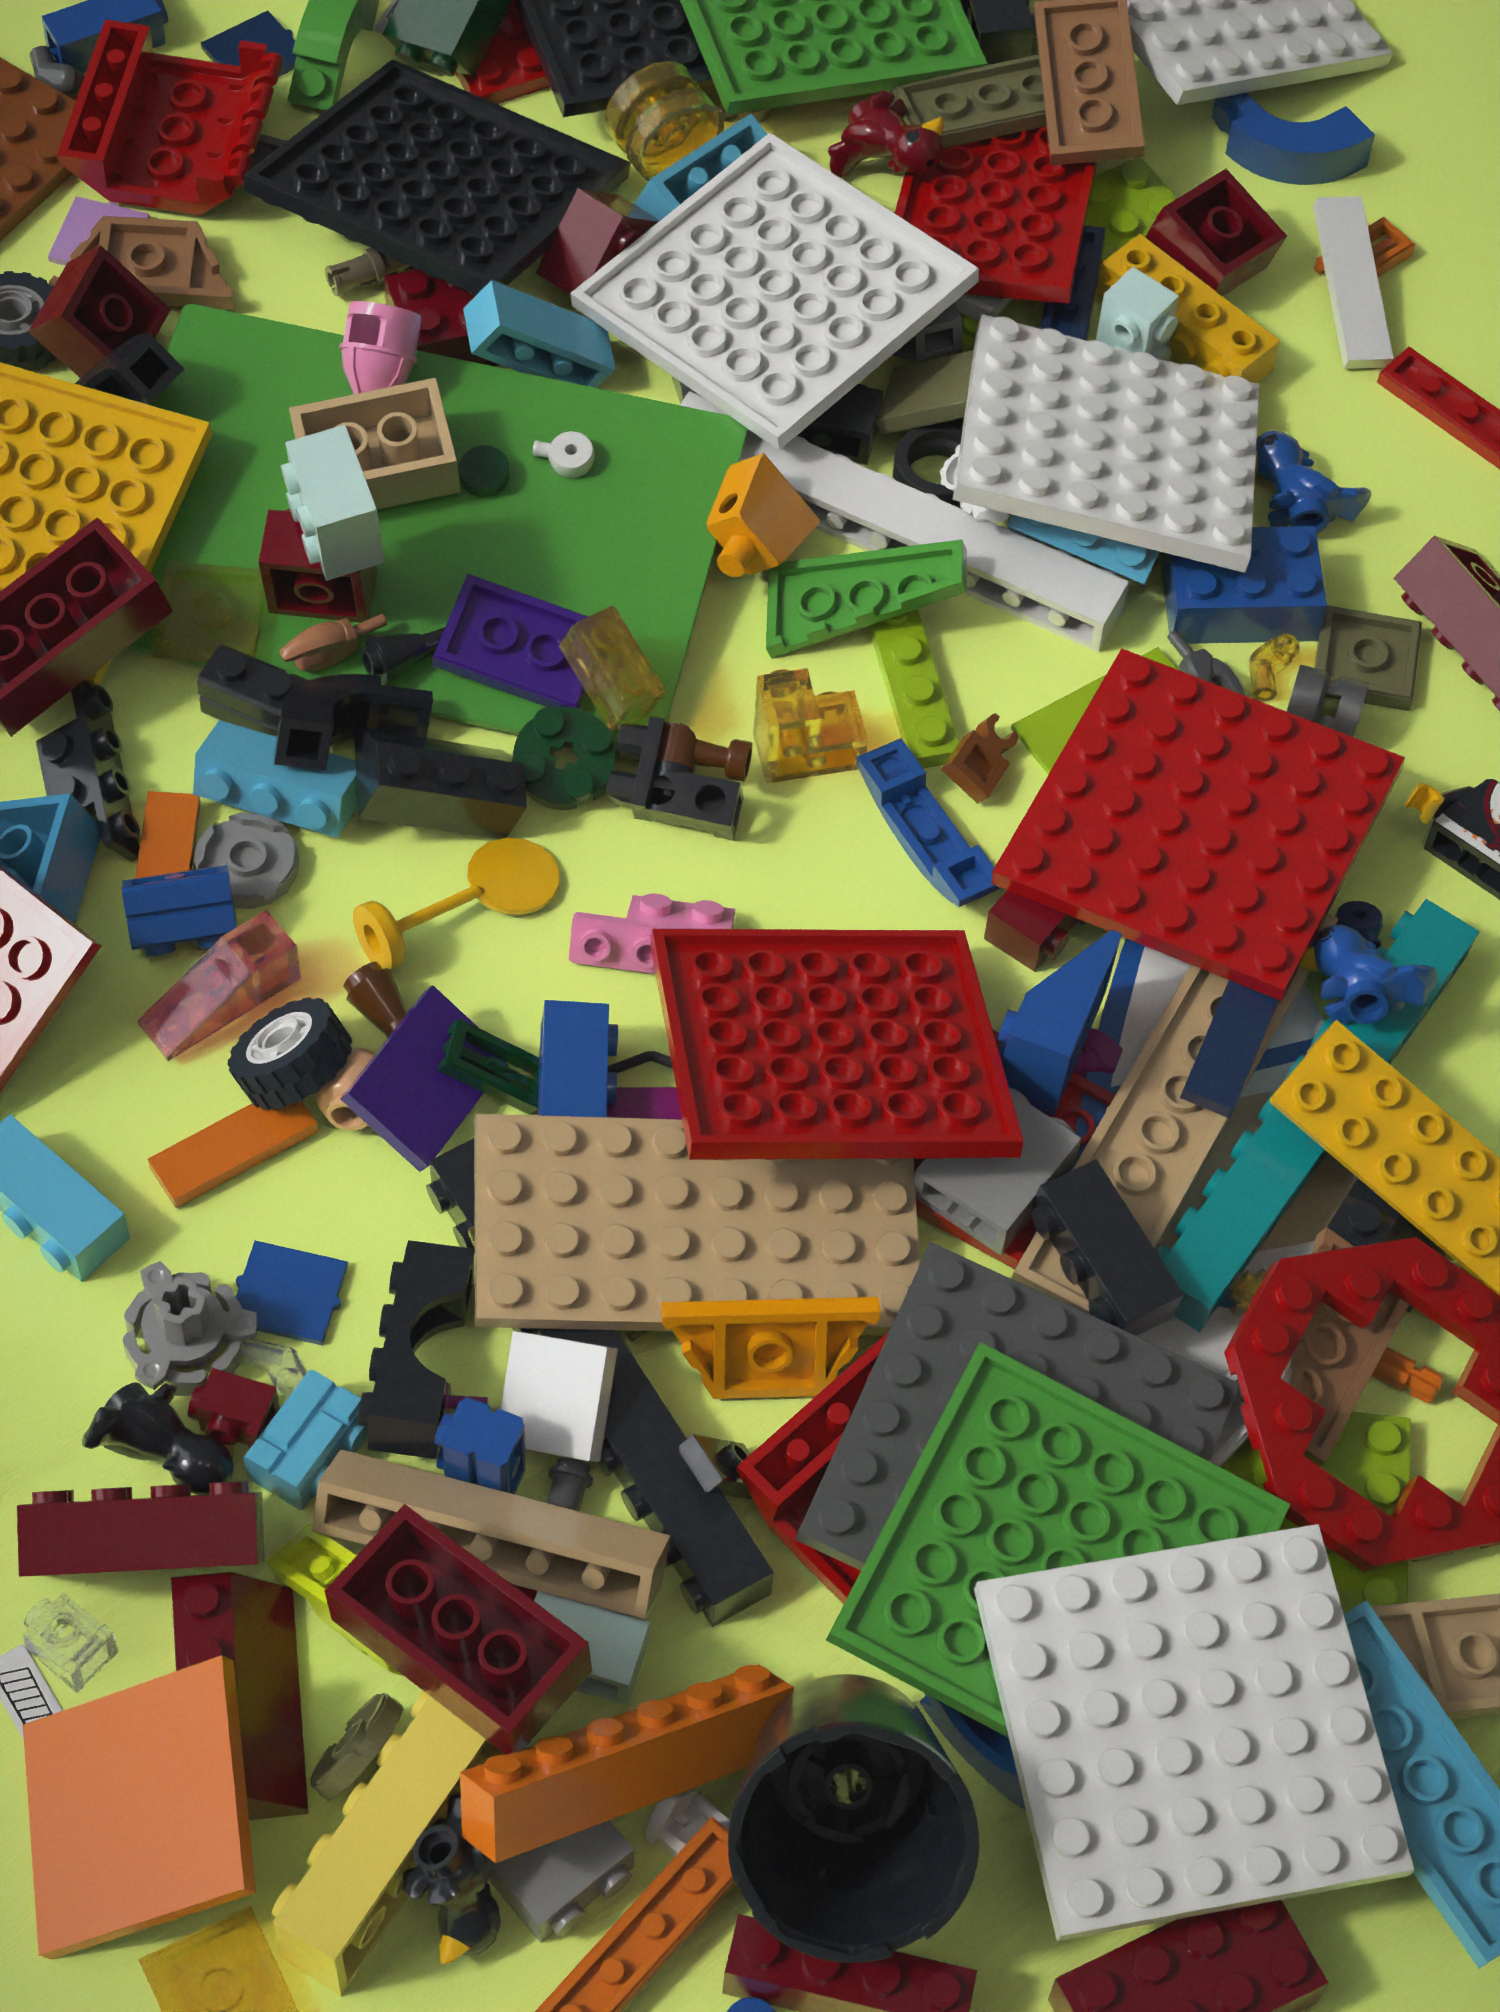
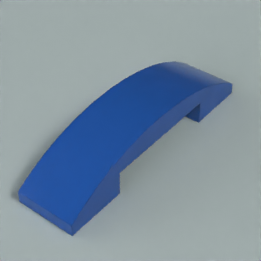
M901 738L857 757L856 764L887 825L914 865L942 896L957 907H961L1002 889L991 884L994 866L979 845L970 848L926 787L925 770Z

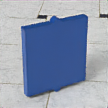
M254 1240L244 1273L236 1278L238 1287L236 1298L242 1309L257 1313V1331L323 1345L333 1311L339 1310L341 1307L338 1296L348 1268V1262Z

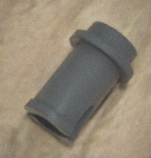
M559 1458L556 1466L549 1469L548 1477L552 1480L547 1503L580 1512L585 1489L590 1488L593 1484V1477L589 1474L591 1467L581 1460Z

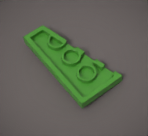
M963 540L786 561L777 567L769 569L766 650L769 656L774 658L966 593L967 549Z

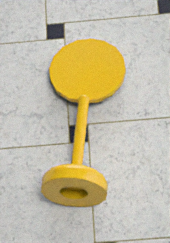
M501 838L487 842L474 852L468 863L467 883L469 888L397 921L392 913L377 901L371 900L356 906L353 911V925L359 943L370 962H378L383 969L388 968L392 971L403 964L406 956L403 932L476 898L487 908L503 914L524 915L539 911L553 900L559 889V868L553 856L540 845L525 839Z

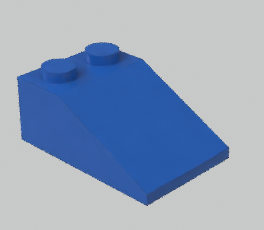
M1115 930L1109 931L1026 992L1018 1012L1009 1009L1006 1013L998 1035V1040L1000 1041L998 1051L1008 1086L1022 1093L1030 1105L1040 1111L1054 1116L1057 1112L1106 994L1122 936L1120 932Z

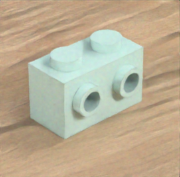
M1132 267L1104 293L1096 340L1104 342L1110 347L1134 353L1145 352L1157 359L1169 361L1172 350L1169 349L1170 339L1178 324V318L1175 317L1179 295L1135 267Z

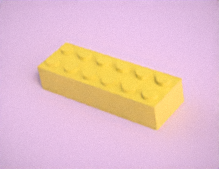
M424 1691L421 1692L412 1708L411 1716L414 1719L402 1736L395 1733L386 1742L377 1759V1765L380 1766L379 1770L368 1785L361 1782L354 1788L343 1807L342 1814L346 1817L333 1835L326 1832L320 1837L308 1857L307 1864L311 1866L298 1886L294 1883L286 1886L272 1910V1915L275 1916L273 1925L281 1959L339 1996L343 1995L410 1895L402 1890L404 1883L403 1872L407 1869L418 1867L413 1857V1849L418 1837L439 1818L447 1819L450 1797L452 1795H461L460 1772L481 1765L490 1757L506 1755Z

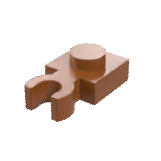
M996 713L980 722L976 727V731L972 730L962 737L941 769L977 804L990 796L1009 767L1010 763L1002 754L1014 747L1019 737V734L1015 731L1003 739L998 737L995 732V724L1000 716Z

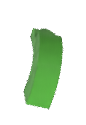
M379 0L308 1L292 52L297 55L288 94V102L322 111L328 110L338 102L351 46L361 29L373 32Z

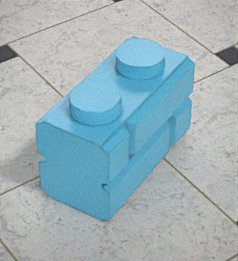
M309 1370L243 1457L246 1475L252 1482L270 1493L274 1492L280 1499L298 1510H303L313 1496L316 1498L318 1481L340 1449L356 1453L368 1436V1427L359 1426L358 1424L361 1398L341 1386H336L333 1381L315 1370Z

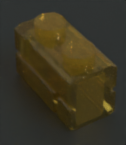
M610 606L572 625L566 634L567 636L559 645V648L611 732L620 729L621 724H630L651 713L658 705V701L667 692L656 673H651L650 663L615 606Z

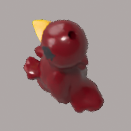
M883 89L879 94L871 96L870 99L860 101L851 109L848 115L849 126H847L840 137L842 141L828 148L830 170L839 178H843L867 158H892L888 162L887 167L889 169L894 168L895 173L923 174L938 165L943 156L940 136L944 128L943 117L933 119L924 124L907 125L903 120L908 109L902 99H898L892 104L895 95Z

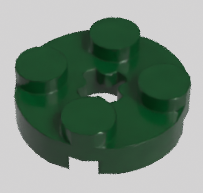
M550 706L542 708L522 728L513 750V757L524 764L526 793L538 804L554 810H571L578 808V804L586 803L592 798L593 801L605 793L611 770H616L617 760L611 731L597 717L578 708H555ZM563 748L573 749V755L579 758L576 764L568 763L564 770L556 768L557 762L552 756L555 751H562Z

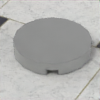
M241 812L230 815L228 821H224L218 826L217 822H215L204 831L196 844L194 866L196 870L228 865L235 908L254 909L273 903L289 891L297 878L299 853L295 840L288 834V829L280 821L256 813Z

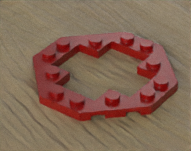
M1417 1237L1281 1258L1272 1264L1224 1354L1230 1375H1237L1245 1404L1240 1408L1253 1451L1259 1450L1268 1480L1263 1483L1264 1490L1290 1504L1285 1518L1298 1527L1319 1524L1324 1545L1363 1572L1406 1561L1416 1562L1451 1555L1457 1551L1500 1545V1296ZM1390 1290L1474 1349L1452 1393L1498 1425L1460 1502H1457L1418 1475L1408 1481L1390 1516L1304 1456L1326 1410L1280 1377L1321 1301L1363 1329L1372 1323L1387 1292Z

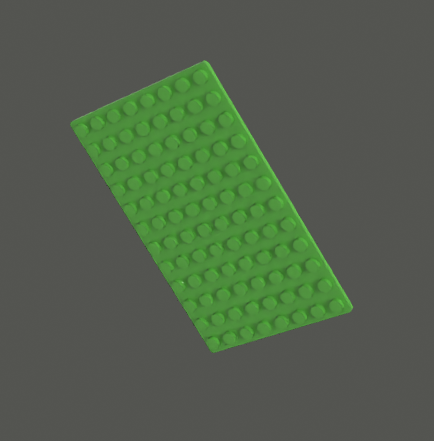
M187 304L183 307L168 352L184 370L149 405L209 422L213 434L151 570L152 576L157 580L173 612L125 650L205 667L217 647L223 644L286 670L287 674L293 673L307 680L329 675L367 674L361 658V650L366 648L367 637L413 633L422 635L446 627L468 573L610 624L608 635L579 709L591 713L611 731L616 756H618L616 747L621 724L648 726L650 716L663 718L666 723L668 722L717 546V540L708 531L706 522L729 466L741 460L748 428L729 415L417 350L415 356L417 364L413 365L409 377L404 384L436 378L457 460L460 493L377 510L385 563L377 565L378 573L369 619L383 614L387 625L358 637V649L342 662L319 671H301L294 661L285 662L279 653L280 649L304 630L318 623L336 622L337 620L269 613L258 560L268 509L280 511L290 509L286 497L288 490L280 466L289 463L285 442L294 440L289 407L354 394L342 368V354L339 344L343 342L344 335L197 304ZM569 431L582 433L589 438L594 447L595 459L593 465L583 476L577 478L563 477L553 470L548 458L533 456L535 440L552 443L553 439L561 433ZM488 445L496 447L508 459L509 482L504 490L494 496H475L469 493L461 483L460 460L468 450L476 446ZM350 622L352 626L359 624L357 622ZM435 652L427 654L426 658L388 683L382 684L432 691L433 705L431 716L516 735H519L522 728L534 718L539 710L546 707L432 666V660ZM618 756V757H622V758H627V759H632V760L640 761L639 759H634V758H629V757Z

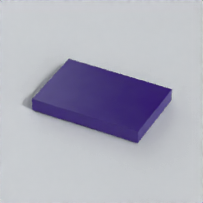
M467 573L433 656L432 666L546 707H572L579 709L608 635L610 624Z
M434 985L423 992L340 1098L343 1103L419 1172L429 1167V1161L439 1154L484 1094L437 1070L440 1060L445 1058L446 1055L442 1051L445 1042L451 1037L448 1034L450 1024L460 1018L476 1027L478 1026ZM466 1042L463 1043V1046L488 1058L494 1057Z

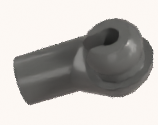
M47 46L33 48L29 56L35 78L65 95L68 93L74 96L78 95L85 77L84 73L80 70H74L73 66L55 63L52 51Z

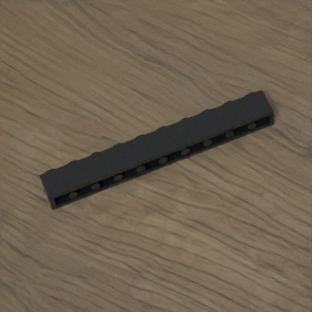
M473 1138L429 1161L431 1183L426 1185V1190L435 1209L440 1214L448 1212L456 1226L453 1227V1232L459 1246L473 1248L475 1254ZM512 1328L513 1331L618 1348L601 1459L597 1463L607 1476L614 1473L624 1488L621 1491L622 1500L635 1521L644 1519L650 1530L671 1535L665 1567L673 1565L683 1580L680 1583V1590L690 1609L695 1614L702 1611L711 1626L714 1627L771 1595L773 1570L725 1496L704 1491L679 1452L678 1446L687 1439L617 1330Z

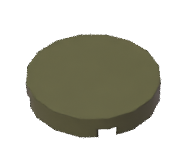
M385 1693L376 1694L346 1723L348 1725L345 1728L346 1733L338 1744L334 1742L332 1746L329 1745L310 1778L311 1786L318 1791V1794L327 1801L333 1800L362 1774L397 1726L404 1710L403 1705L399 1701Z

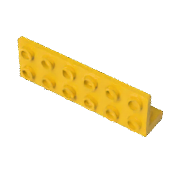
M1336 1020L1307 1050V1055L1270 1097V1103L1471 1275L1500 1296V1158Z

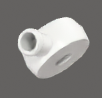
M569 431L559 434L553 439L552 443L535 440L533 456L548 458L553 470L557 474L566 478H577L583 476L591 469L595 459V450L589 438L584 434Z

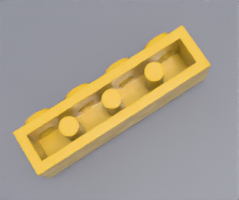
M1138 234L1101 263L1096 294L1102 300L1104 293L1132 267H1135L1179 295L1175 317L1178 318V324L1171 335L1169 349L1172 350V355L1180 362L1198 366L1202 370L1217 373L1223 377L1240 376L1256 384L1273 372L1280 340L1143 235Z

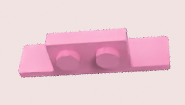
M650 893L643 896L632 895L626 918L576 912L572 919L569 961L577 964L655 974L650 947L652 929H733L736 909L723 907L721 904L709 900L690 903L671 900L662 894Z

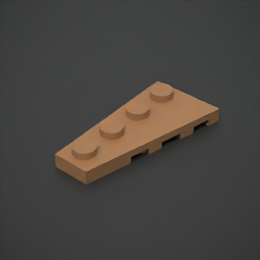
M1326 1227L1317 1234L1313 1253L1354 1246ZM1390 1290L1387 1292L1372 1323L1363 1329L1321 1301L1285 1368L1283 1380L1326 1410L1304 1453L1305 1457L1319 1467L1328 1459L1409 1306L1407 1302Z

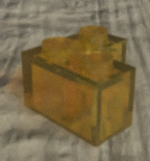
M808 668L797 670L779 669L769 674L757 675L753 736L766 784L859 769L856 764L857 757L867 753L868 738L855 690L839 693L827 691L815 696Z

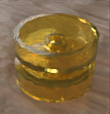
M672 61L653 63L635 72L619 86L610 99L604 115L606 131L627 155L628 160L639 174L648 182L680 159L722 133L725 129L723 114L706 93L702 91V88L682 64Z

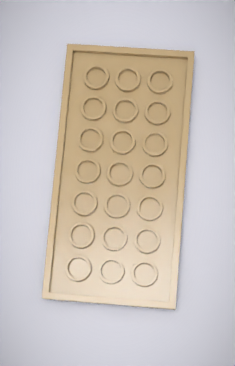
M476 1114L474 1122L475 1327L673 1331L672 1329L666 1330L662 1325L661 1302L879 1297L881 1318L876 1325L869 1323L861 1335L884 1336L890 1331L920 1265L915 1186H913L915 1179L914 1159L689 1160L682 1120Z

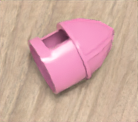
M352 301L349 303L343 342L339 344V349L342 354V368L354 394L402 385L407 381L413 365L417 364L415 356L422 323V316L420 314L403 308L374 302Z

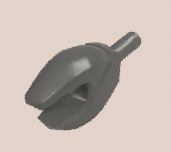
M1177 630L1169 633L1167 636L1168 640L1183 657L1179 664L1180 671L1245 695L1239 679L1229 666L1221 660L1213 658V655L1206 649L1194 652Z

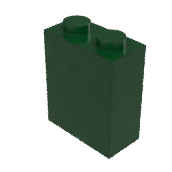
M399 0L382 35L396 47L394 54L411 65L419 66L422 61L428 63L436 71L453 77L455 72L474 77L512 0Z

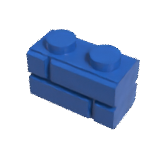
M228 865L122 880V896L132 950L144 948L146 956H159L176 951L175 943L196 940L198 948H212L227 944L229 942V935L238 934Z
M468 1397L464 1398L459 1402L454 1414L446 1412L440 1421L434 1440L435 1445L441 1446L436 1467L444 1470L445 1477L515 1495L526 1471L523 1417L501 1409H497L493 1413L491 1412L490 1405Z

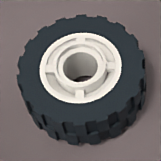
M311 997L299 1001L293 1000L280 1008H275L268 1012L262 1019L259 1018L247 1032H244L239 1037V1041L230 1051L231 1057L227 1062L230 1069L228 1070L255 1107L258 1108L260 1106L263 1110H270L271 1108L278 1110L286 1108L287 1105L293 1103L295 1105L303 1101L304 1098L315 1094L321 1090L322 1086L330 1082L340 1068H343L346 1064V1059L352 1051L350 1043L353 1041L332 1008L323 999H311Z

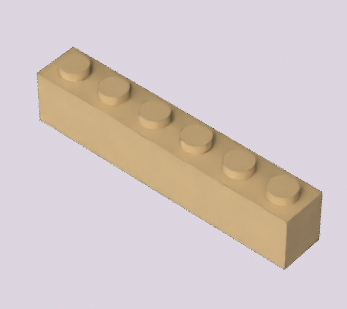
M340 1449L318 1481L312 1531L367 1545L393 1515L406 1504L514 1585L642 1619L646 1618L662 1586L671 1535Z

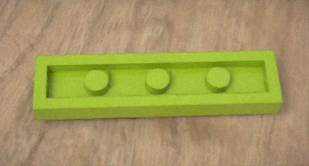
M918 609L869 625V633L901 739L922 768L945 765L959 742Z

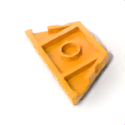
M879 1297L661 1302L662 1325L666 1330H673L681 1342L682 1354L690 1366L701 1373V1381L713 1399L817 1396L837 1378L839 1369L848 1364L859 1349L858 1338L869 1323L876 1325L881 1318Z

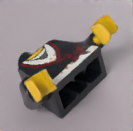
M1486 779L1475 788L1465 786L1442 793L1429 784H1417L1403 805L1406 808L1411 807L1420 811L1421 816L1419 819L1424 824H1428L1431 819H1434L1424 849L1500 900V782L1495 779Z

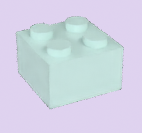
M345 424L285 442L289 463L280 466L288 490L286 497L294 521L300 522L303 531L301 537L310 564L320 562L327 581L385 563L377 508Z

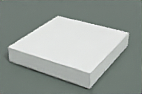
M513 1331L501 1410L523 1417L525 1449L585 1461L600 1462L618 1348Z

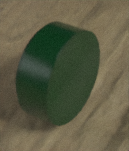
M488 445L476 446L468 450L460 460L461 483L469 493L479 497H490L500 493L507 486L510 478L509 462L506 455L498 448Z

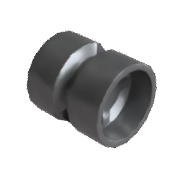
M1300 664L1287 712L1354 737L1369 683L1343 675L1336 681H1332L1327 671ZM1326 695L1340 699L1335 718L1321 714Z

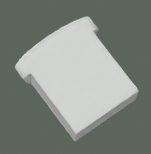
M693 1788L657 1802L650 1816L644 1838L653 1846L658 1843L675 1857L711 1816L727 1830L729 1829L730 1820L701 1796L702 1793L697 1788Z

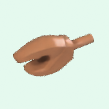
M380 614L354 626L351 625L347 618L337 620L336 622L318 623L290 640L280 649L279 653L285 662L294 661L301 671L311 672L327 669L342 662L358 649V637L386 626L387 621L385 616Z

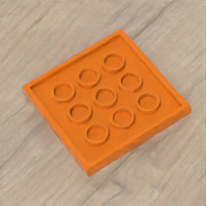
M221 1655L23 1724L39 1956L52 1960L256 1893L233 1660Z

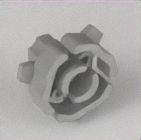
M161 1261L142 1269L140 1273L144 1289L136 1295L124 1313L127 1333L123 1336V1345L126 1358L135 1370V1380L153 1390L167 1383L176 1388L175 1396H192L197 1385L205 1386L207 1382L205 1370L201 1369L183 1373L174 1370V1367L204 1366L210 1360V1356L218 1350L221 1343H228L227 1349L212 1364L211 1368L234 1374L243 1358L241 1341L256 1338L257 1313L242 1309L232 1288L228 1285L217 1286L215 1288V1297L212 1294L210 1279L206 1273H176L171 1275V1271ZM141 1327L144 1343L151 1351L147 1355L139 1349L136 1341Z

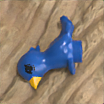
M1268 431L1256 439L1255 472L1270 481L1275 490V495L1272 496V500L1269 502V509L1275 510L1268 514L1270 527L1289 525L1315 526L1316 533H1319L1329 523L1335 521L1336 516L1348 521H1355L1368 504L1372 495L1371 490L1365 487L1345 488L1337 486L1336 483L1323 473L1310 467L1314 465V461L1309 458L1310 453L1302 449L1293 436L1283 431Z
M1332 925L1322 929L1316 935L1300 966L1304 969L1318 971L1329 977V979L1322 983L1321 997L1326 1000L1335 998L1339 1000L1326 1005L1325 1013L1329 1015L1331 1022L1338 1020L1344 1024H1349L1352 1020L1361 1024H1372L1383 1019L1387 1013H1395L1403 1009L1405 1003L1424 1005L1428 994L1435 988L1438 981V973L1434 967L1412 964L1394 967L1389 961L1379 956V951L1375 949V944L1366 941L1357 930L1345 925Z

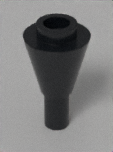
M445 627L422 635L413 633L368 636L366 648L361 650V658L367 674L381 676V683H388L426 658L427 654L435 652Z

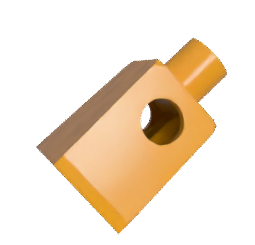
M765 453L729 466L706 524L708 531L723 548L717 558L719 569L728 576L740 577L743 573L753 575L782 564L819 525L821 520Z

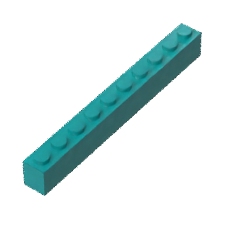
M1428 899L1424 900L1414 915L1405 911L1389 936L1395 942L1389 950L1380 946L1377 949L1379 956L1389 961L1394 967L1412 964L1434 967L1438 973V981L1435 988L1428 994L1424 1005L1405 1003L1403 1009L1395 1013H1387L1378 1022L1361 1024L1352 1020L1349 1024L1340 1023L1391 1065L1467 958L1480 931ZM1327 1018L1325 1020V1022L1322 1024L1317 1034L1315 1035L1311 1045L1330 1025L1334 1023L1331 1022V1019ZM1302 1054L1299 1056V1058L1296 1060V1062L1293 1064L1292 1068L1288 1072L1286 1078L1291 1074V1072L1296 1068V1066L1302 1061V1059L1305 1056H1303ZM1270 1097L1257 1117L1258 1120L1263 1122L1257 1132L1254 1134L1247 1129L1234 1146L1230 1157L1235 1159V1162L1228 1172L1219 1167L1210 1178L1202 1192V1195L1208 1198L1200 1210L1190 1206L1174 1230V1234L1180 1238L1170 1250L1162 1245L1157 1251L1160 1259L1184 1294L1174 1316L1199 1333L1328 1153L1270 1103Z

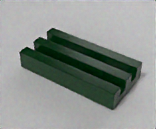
M460 1018L450 1024L448 1034L451 1037L444 1044L442 1052L446 1053L445 1058L440 1060L438 1071L529 1115L538 1109L539 1057ZM466 1042L494 1057L488 1058L463 1046V1043ZM507 1063L533 1075V1079L510 1069Z

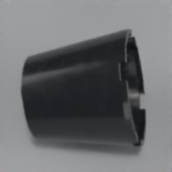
M838 1674L815 1679L800 1686L787 1695L770 1714L733 1805L728 1829V1857L734 1883H737L742 1896L752 1909L753 1917L772 1936L785 1945L815 1958L844 1963H862L893 1957L892 1951L910 1945L924 1936L928 1940L949 1922L966 1898L974 1880L979 1857V1829L974 1805L966 1785L914 1702L894 1686L876 1678L855 1674ZM846 1769H850L847 1775L838 1774L844 1773Z

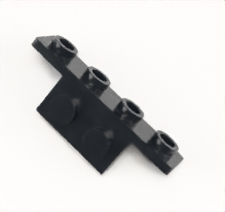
M84 680L71 690L76 718L36 741L46 796L71 793L92 817L97 816L102 843L107 848L133 862L138 859L140 847L137 837L140 836V829L132 814L129 795L131 793V786L123 772L120 757L122 744L115 732L111 715L113 702L108 692L101 685L92 686Z

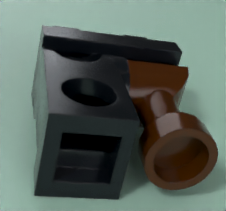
M652 716L649 718L648 726L621 724L616 747L618 756L639 759L640 761L637 774L611 770L606 787L607 800L620 806L631 808L635 819L653 820L668 825H681L712 832L714 837L734 841L744 796L741 783L730 780L746 781L751 763L753 744L751 741L733 739L729 747L720 746L697 739L689 726L682 723H666L665 719ZM696 767L725 768V777L730 780L695 774Z

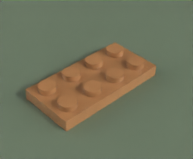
M1127 0L1035 1L1034 17L1051 166L1144 157L1145 144Z

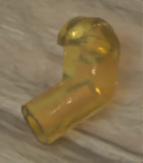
M1283 633L1277 638H1271L1251 654L1249 670L1252 697L1255 700L1266 702L1277 696L1276 675L1288 667L1300 652L1299 642L1291 634Z

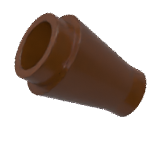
M371 962L362 966L351 974L343 985L348 993L346 1000L383 1032L387 1038L408 1013V1009L390 969H383L378 962Z

